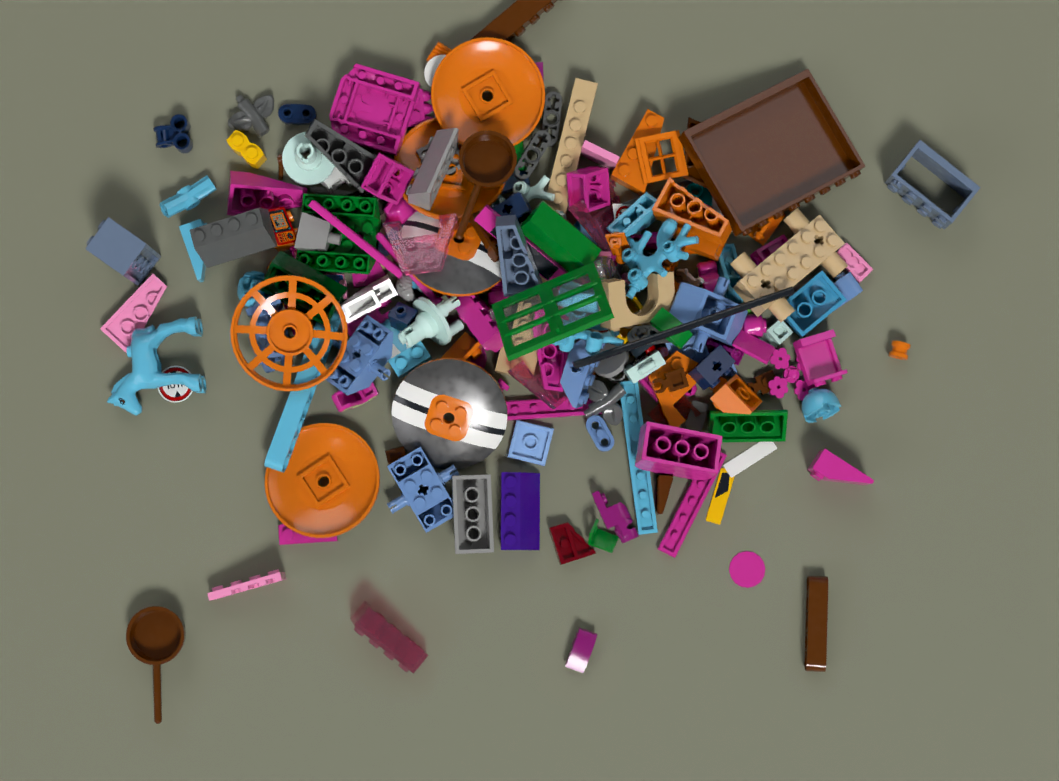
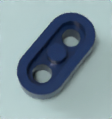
M284 104L280 107L278 116L285 124L310 125L317 118V113L311 105ZM289 110L291 111V114L289 116H285V111ZM305 111L310 112L309 116L307 117L303 116V113Z

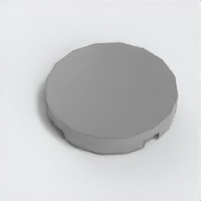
M607 343L605 344L604 349H601L600 352L609 350L617 346ZM628 352L601 360L599 366L594 368V371L597 375L604 376L605 378L618 375L625 368L626 362L628 363Z

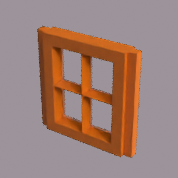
M679 130L634 139L643 184L668 180L669 177L674 179L689 175L683 146L678 138L680 136ZM670 139L673 153L663 155L660 141ZM656 142L659 156L649 158L646 144ZM674 157L677 171L667 173L664 159ZM660 160L663 174L652 175L650 161Z

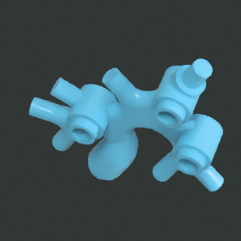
M670 218L665 220L657 234V251L652 256H645L643 254V250L652 236L651 232L645 231L642 238L637 242L630 236L626 237L630 248L622 252V260L631 269L628 272L630 289L626 294L627 297L633 299L636 292L644 289L648 285L647 277L652 272H657L661 277H665L668 273L662 266V262L665 259H668L670 262L688 259L689 253L681 251V248L686 245L699 243L698 236L686 237L691 229L689 224L685 223L676 240L670 241L677 230L678 223Z
M571 311L564 314V316L569 318V322L562 321L564 325H567L591 314ZM600 324L589 328L597 331L608 330L601 327ZM586 329L552 344L554 346L558 345L561 351L569 352L574 346L575 339H584L587 341L585 346L586 352L589 355H594L601 351L602 343L620 346L624 344V340L616 338L619 335V331L614 332L610 330L605 333H599Z

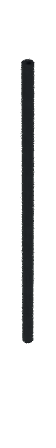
M791 286L573 362L574 369L795 294L794 288Z

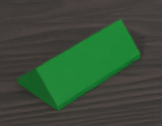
M543 200L520 225L523 234L568 272L594 262L602 250Z
M754 410L750 415L710 411L708 413V433L722 436V442H783L786 440L788 410Z

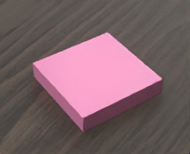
M586 140L582 145L581 156L599 165L608 167L612 171L615 169L620 158L619 156Z

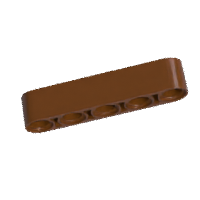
M807 576L805 671H826L827 576Z

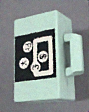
M655 349L625 366L623 371L630 382L636 383L665 365L666 362L661 353Z

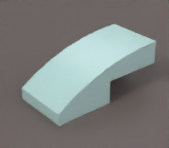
M778 320L758 339L776 348L794 332L784 321L780 322Z

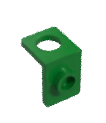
M596 518L589 534L588 544L612 553L619 537L598 529L599 519Z

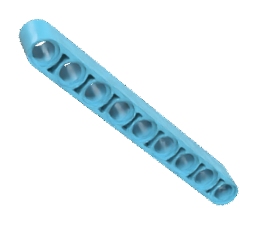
M335 312L330 321L332 332L338 331L341 322L338 312ZM316 321L314 330L325 331V327ZM312 339L309 348L315 355L322 348L324 339ZM330 339L327 351L320 359L324 366L333 344L332 339ZM305 354L300 365L310 361ZM313 365L311 368L297 372L293 384L308 382L320 376L321 373ZM317 385L309 389L290 391L265 459V467L285 472Z

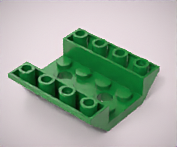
M303 194L301 213L304 212L325 220L308 206L312 200H315L357 234L362 233L364 240L378 250L379 241L376 239V235L380 232L381 218L377 198ZM334 226L332 232L342 234L340 245L330 243L328 252L297 250L296 259L317 271L369 275L376 262L373 257Z

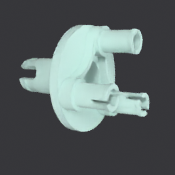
M302 132L292 137L285 145L282 154L283 167L289 177L297 184L316 185L325 181L332 174L335 166L304 136L306 132ZM310 151V154L307 156L308 159H305L303 154Z
M451 296L445 302L441 301L437 305L424 297L416 299L413 302V308L418 310L415 321L398 334L402 345L407 342L408 345L406 347L411 348L424 338H430L442 346L448 344L452 336L464 329L461 320L456 319L448 325L445 319L449 312L460 306L459 299L455 301L457 297Z

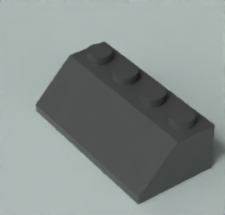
M256 208L190 229L194 249L207 268L278 247L268 209Z

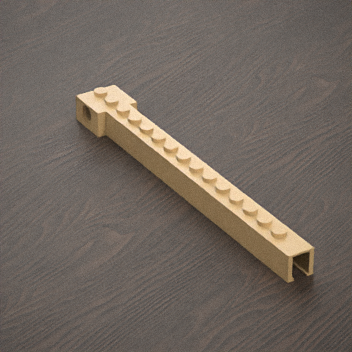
M575 78L547 191L548 193L555 194L554 201L545 200L554 210L563 211L564 214H566L569 204L567 173L578 168L581 149L585 140L598 83ZM540 275L542 282H546L547 280ZM540 296L519 304L518 312L541 303ZM535 312L516 319L514 328L533 321ZM533 328L513 335L514 346L533 339ZM503 346L499 352L495 373L533 381L538 361L537 350L509 361Z

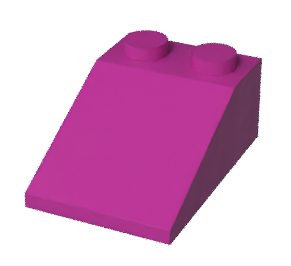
M827 449L820 450L807 469L811 472L810 476L817 481L823 480L858 485H869L874 482L873 479Z

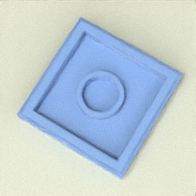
M516 420L508 457L545 466L554 429Z

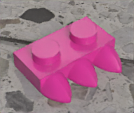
M419 89L407 129H412L418 124L432 119L430 116H425L433 111L432 105L424 103L431 99V92Z

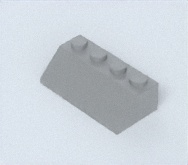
M459 129L437 130L435 136L430 137L428 142L429 149L427 153H423L421 158L422 165L414 173V183L408 186L406 192L408 203L430 211L457 151Z
M491 474L452 476L455 554L494 552Z

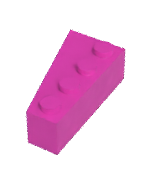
M478 294L456 296L457 299L455 301L459 299L460 306L455 309L459 313L460 319L467 324L471 333L485 350H491L495 353L503 347V343L493 312Z

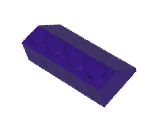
M501 472V550H540V473Z

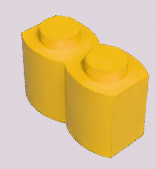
M235 130L227 139L231 149L237 155L243 157L251 167L259 169L267 160L261 148L251 143L242 132Z

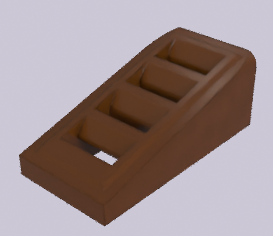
M657 476V515H662L664 512L673 476Z

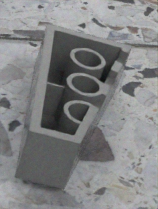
M314 119L304 136L359 192L363 193L365 189L361 188V185L371 169L376 156Z

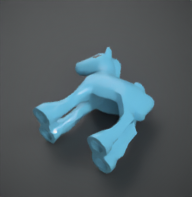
M196 316L187 319L180 318L173 322L159 324L156 330L153 324L146 328L135 329L131 335V346H127L126 349L127 356L132 357V372L116 382L111 391L112 395L108 398L107 402L137 416L142 413V406L136 397V392L141 389H156L167 385L182 384L193 392L206 393L205 376L189 373H162L161 362L157 354L159 345L166 337L174 333L186 332L192 336L202 337L203 325L201 319H197Z

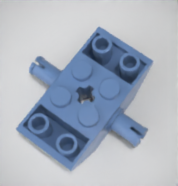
M718 277L713 292L681 282L669 313L684 324L739 304L724 297L730 280ZM746 310L694 328L693 330L696 331L697 335L691 349L703 353L708 337L732 346L741 331L748 311Z
M366 315L347 341L345 353L338 367L325 380L347 396L370 387L377 376L383 381L387 380L388 378L383 374L385 373L389 377L391 374L390 370L384 366L392 356L393 332L369 315ZM333 340V346L340 349L341 340H339V343Z
M584 339L574 343L573 348L569 351L560 384L574 408L583 407V404L587 403L589 393H587L588 387L593 385L595 379L593 371L600 363L598 361L574 369V361L591 356L586 352L585 346L587 341ZM602 343L601 349H604L606 343Z
M420 446L387 466L402 491L401 496L387 503L388 507L391 508L392 514L407 505L410 506L426 533L453 518V501L444 486L446 482L452 479V476H459L454 464L440 473L436 472ZM421 484L424 487H429L426 489L427 493L424 494L423 492H418V490H420Z

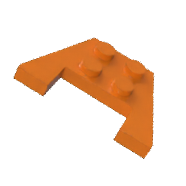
M674 351L665 360V365L647 377L669 426L679 427L686 420L673 404L696 384L695 380L688 373L699 363L678 351ZM684 368L689 384L688 387L669 392L667 387L662 393L655 392V390L661 388V384L659 382L652 383L654 379L661 378L664 380V373ZM720 376L718 378L720 382L714 388H709L713 393H716L728 381Z

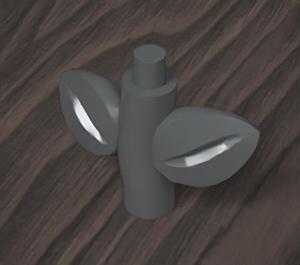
M242 95L237 96L235 99L239 103L237 107L240 111L234 113L229 118L228 126L240 132H246L253 126L259 137L267 134L270 129L263 118H267L273 112V96H261L255 100L254 104L249 99H244Z
M594 380L593 385H589L587 391L589 399L593 402L588 404L589 408L583 412L587 418L592 414L596 416L602 412V417L607 423L617 426L623 417L622 407L617 401L627 393L620 383L608 391L604 382Z

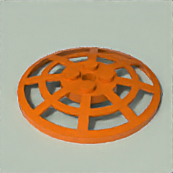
M280 275L258 283L242 297L232 317L230 329L231 343L239 364L254 380L274 390L300 391L318 385L336 370L346 350L348 325L340 303L324 286L306 277ZM289 281L288 292L278 293L267 299L258 292V290L271 283ZM297 281L314 286L322 291L326 297L317 303L309 296L297 293ZM253 297L260 305L255 310L250 325H238L243 307ZM288 298V309L277 312L270 304L278 299ZM296 298L306 301L313 308L306 314L296 310ZM331 302L336 307L340 316L342 333L331 331L329 319L323 310ZM265 309L272 318L267 326H256L259 315ZM318 313L323 320L325 331L313 329L311 319ZM287 327L295 329L296 334L294 337L290 338L285 335ZM237 333H249L251 346L257 355L249 363H247L240 350ZM255 334L267 335L270 345L263 351L260 350L257 344ZM313 338H323L322 348L315 355L309 348V345ZM330 339L341 340L338 355L327 369L320 359L327 351ZM274 351L285 355L284 366L274 363L267 357ZM302 352L310 360L305 364L292 366L293 356ZM263 362L272 369L284 372L283 384L264 378L254 368ZM313 365L321 373L320 376L308 382L291 384L292 373L304 371Z

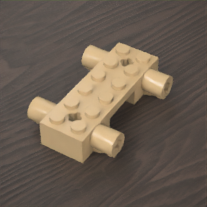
M797 208L783 220L795 234L791 239L758 266L746 252H743L730 264L742 278L733 289L744 302H748L791 286L794 287L820 264L835 278L848 266L836 252L845 243L821 215H818L810 222ZM785 297L751 309L757 317L769 309L780 322H783L795 311Z

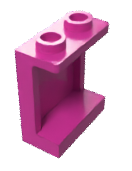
M834 329L793 342L807 386L814 385L816 388L825 385V381L829 379L835 382L843 379L842 375L848 373L847 369L842 370L831 339L836 337Z

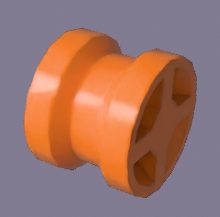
M892 340V351L889 352L888 356L907 360V351L911 345L902 341Z

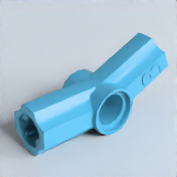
M206 175L193 185L183 187L176 195L160 202L159 205L164 216L170 218L185 209L188 211L200 204V200L217 189L208 175Z

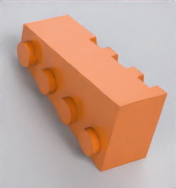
M647 109L611 174V180L640 196L645 193L647 184H643L634 139L660 134L664 117ZM647 143L649 158L654 157L657 143Z
M670 177L652 208L655 219L662 222L668 218L673 219L678 223L677 228L682 229L684 224L687 223L691 226L689 233L721 246L725 245L732 231L729 220L705 205L699 198L694 197L688 190L679 186Z

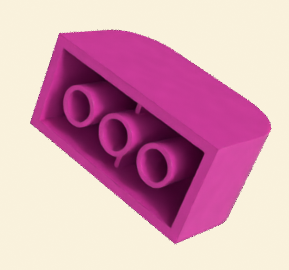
M647 421L640 427L635 467L649 472L692 480L711 479L718 474L722 436Z

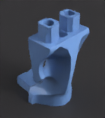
M280 299L270 303L277 312L283 310V303ZM256 302L254 306L246 309L247 315L252 318L260 304ZM265 309L259 315L256 326H267L272 318ZM286 328V329H285V335H286L287 337H290V336H289V333H288V329ZM255 334L257 344L260 350L263 351L270 345L267 335ZM274 351L267 357L274 363L280 361L281 365L284 366L285 355ZM263 362L259 364L262 365L265 373L275 371V369L270 368Z

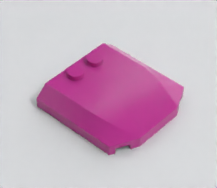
M355 64L354 68L341 78L329 114L332 130L355 144L397 156L418 97L420 83Z

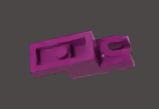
M598 490L591 494L606 529L614 526V531L622 544L639 537L636 528L627 529V526L633 520L623 503L619 502L606 508L605 505L608 504L604 493L600 494Z

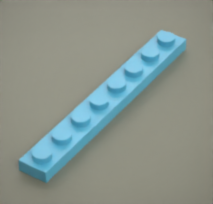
M618 382L627 393L621 398V407L623 410L638 535L657 533L650 472L635 467L640 427L643 425L638 382Z

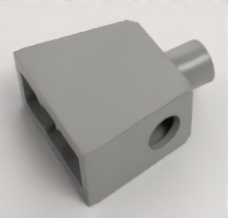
M302 212L294 248L303 251L328 252L330 243L341 244L342 234L332 232L333 225L329 222Z

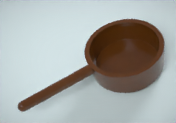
M487 130L477 132L467 138L460 149V168L465 178L474 187L456 232V238L459 240L464 236L480 190L495 189L502 186L509 180L515 170L517 163L516 150L511 141L501 133Z
M152 606L140 610L132 617L126 630V642L130 652L136 659L145 664L153 665L154 722L160 724L162 722L161 664L169 662L180 652L185 642L186 633L184 624L178 615L167 608Z

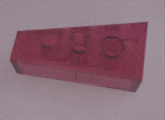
M366 601L350 618L355 626L354 630L359 635L363 636L365 634L370 638L369 643L375 648L380 646L384 649L383 654L390 660L395 658L400 662L398 666L405 672L410 670L414 674L429 656L407 635L404 636L402 631L394 624L388 623V620L381 613L373 611L370 604Z

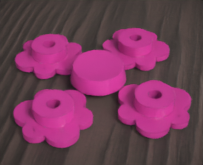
M785 348L775 349L769 359L770 363L776 369L782 368L784 371L783 378L780 379L779 376H775L773 380L768 382L770 394L775 395L777 398H783L784 393L788 392V387H786L788 382L795 383L794 393L800 401H803L808 391L814 388V386H807L805 380H798L799 370L802 371L797 357V368L789 366L790 355L787 354V350Z

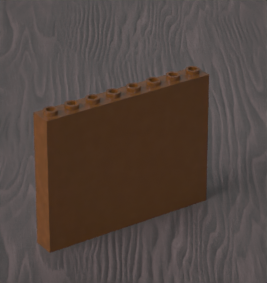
M809 69L683 131L678 137L721 213L729 220L735 237L741 234L743 236L750 234L754 231V227L758 226L761 228L769 223V219L774 218L776 220L785 215L784 211L789 209L791 212L800 207L799 203L803 201L809 203L816 198V194L824 195L831 190L830 187L833 185L836 187L841 186L846 182L845 179L849 177L851 180L861 175L860 171L865 167Z

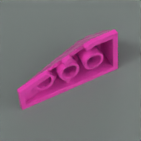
M230 171L227 215L234 216L256 208L269 210L279 207H285V209L302 207L303 194H307V188L250 172Z
M542 310L536 311L534 320L545 316V312ZM561 316L562 320L569 322L568 317ZM548 321L533 327L534 338L551 331ZM553 344L538 349L537 356L543 389L563 392L560 380L567 361L568 352L561 351L558 345L554 346Z

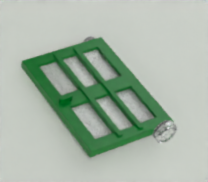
M600 260L491 304L493 309H490L489 312L493 321L496 320L509 361L614 318L601 281L606 279L607 276Z

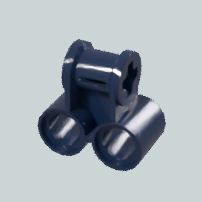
M181 114L174 115L170 121L171 125L153 128L157 138L156 148L175 146L181 153H189L192 150L193 142L187 135L191 125L185 116ZM184 121V127L176 128L178 122ZM186 139L187 145L179 147L180 141Z

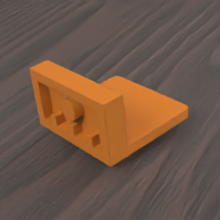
M464 332L441 358H457L470 362L472 359L476 360L482 354V345L479 341L476 342L468 333Z

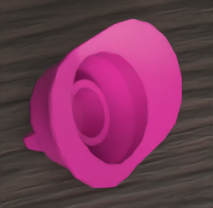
M403 197L398 205L387 202L384 208L386 214L385 223L390 228L398 227L406 222L417 210L412 208Z

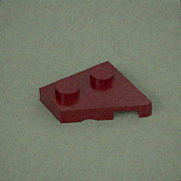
M568 522L548 528L560 565L596 554L595 550L584 541L580 534L575 532Z

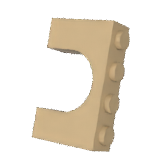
M667 270L668 273L665 277H661L657 272H652L647 277L648 297L643 308L636 313H632L627 306L625 280L617 278L601 280L614 318L601 323L600 326L614 332L620 331L622 327L632 329L638 324L650 325L651 319L662 307L669 312L675 298L674 272Z

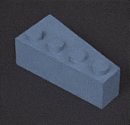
M516 215L496 216V235L504 297L513 296L542 284L543 282Z

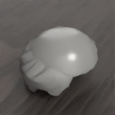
M405 272L401 279L398 278L396 282V291L402 299L411 303L417 299V294L412 289V279Z

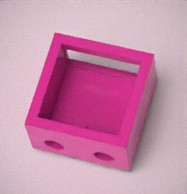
M378 153L371 169L363 180L361 188L378 198L398 205L415 171L396 160Z
M589 166L567 173L569 211L588 213L610 206L608 167Z

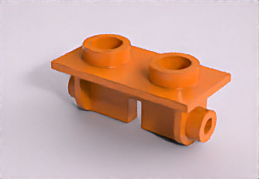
M785 215L776 220L774 218L769 219V223L761 228L758 226L754 227V231L748 234V236L764 246Z
M613 232L612 234H605L613 256L616 255L617 263L625 264L622 260V252L630 248L625 233Z

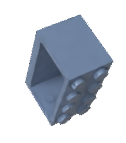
M921 140L917 142L885 181L890 191L900 194L905 203L914 205L919 214L929 217L933 220V225L939 229H946L952 224L981 188ZM911 156L964 198L960 205L953 209L951 216L947 215L897 175L899 171L904 169Z
M108 217L98 226L99 231L96 235L89 238L85 249L140 287L161 255Z

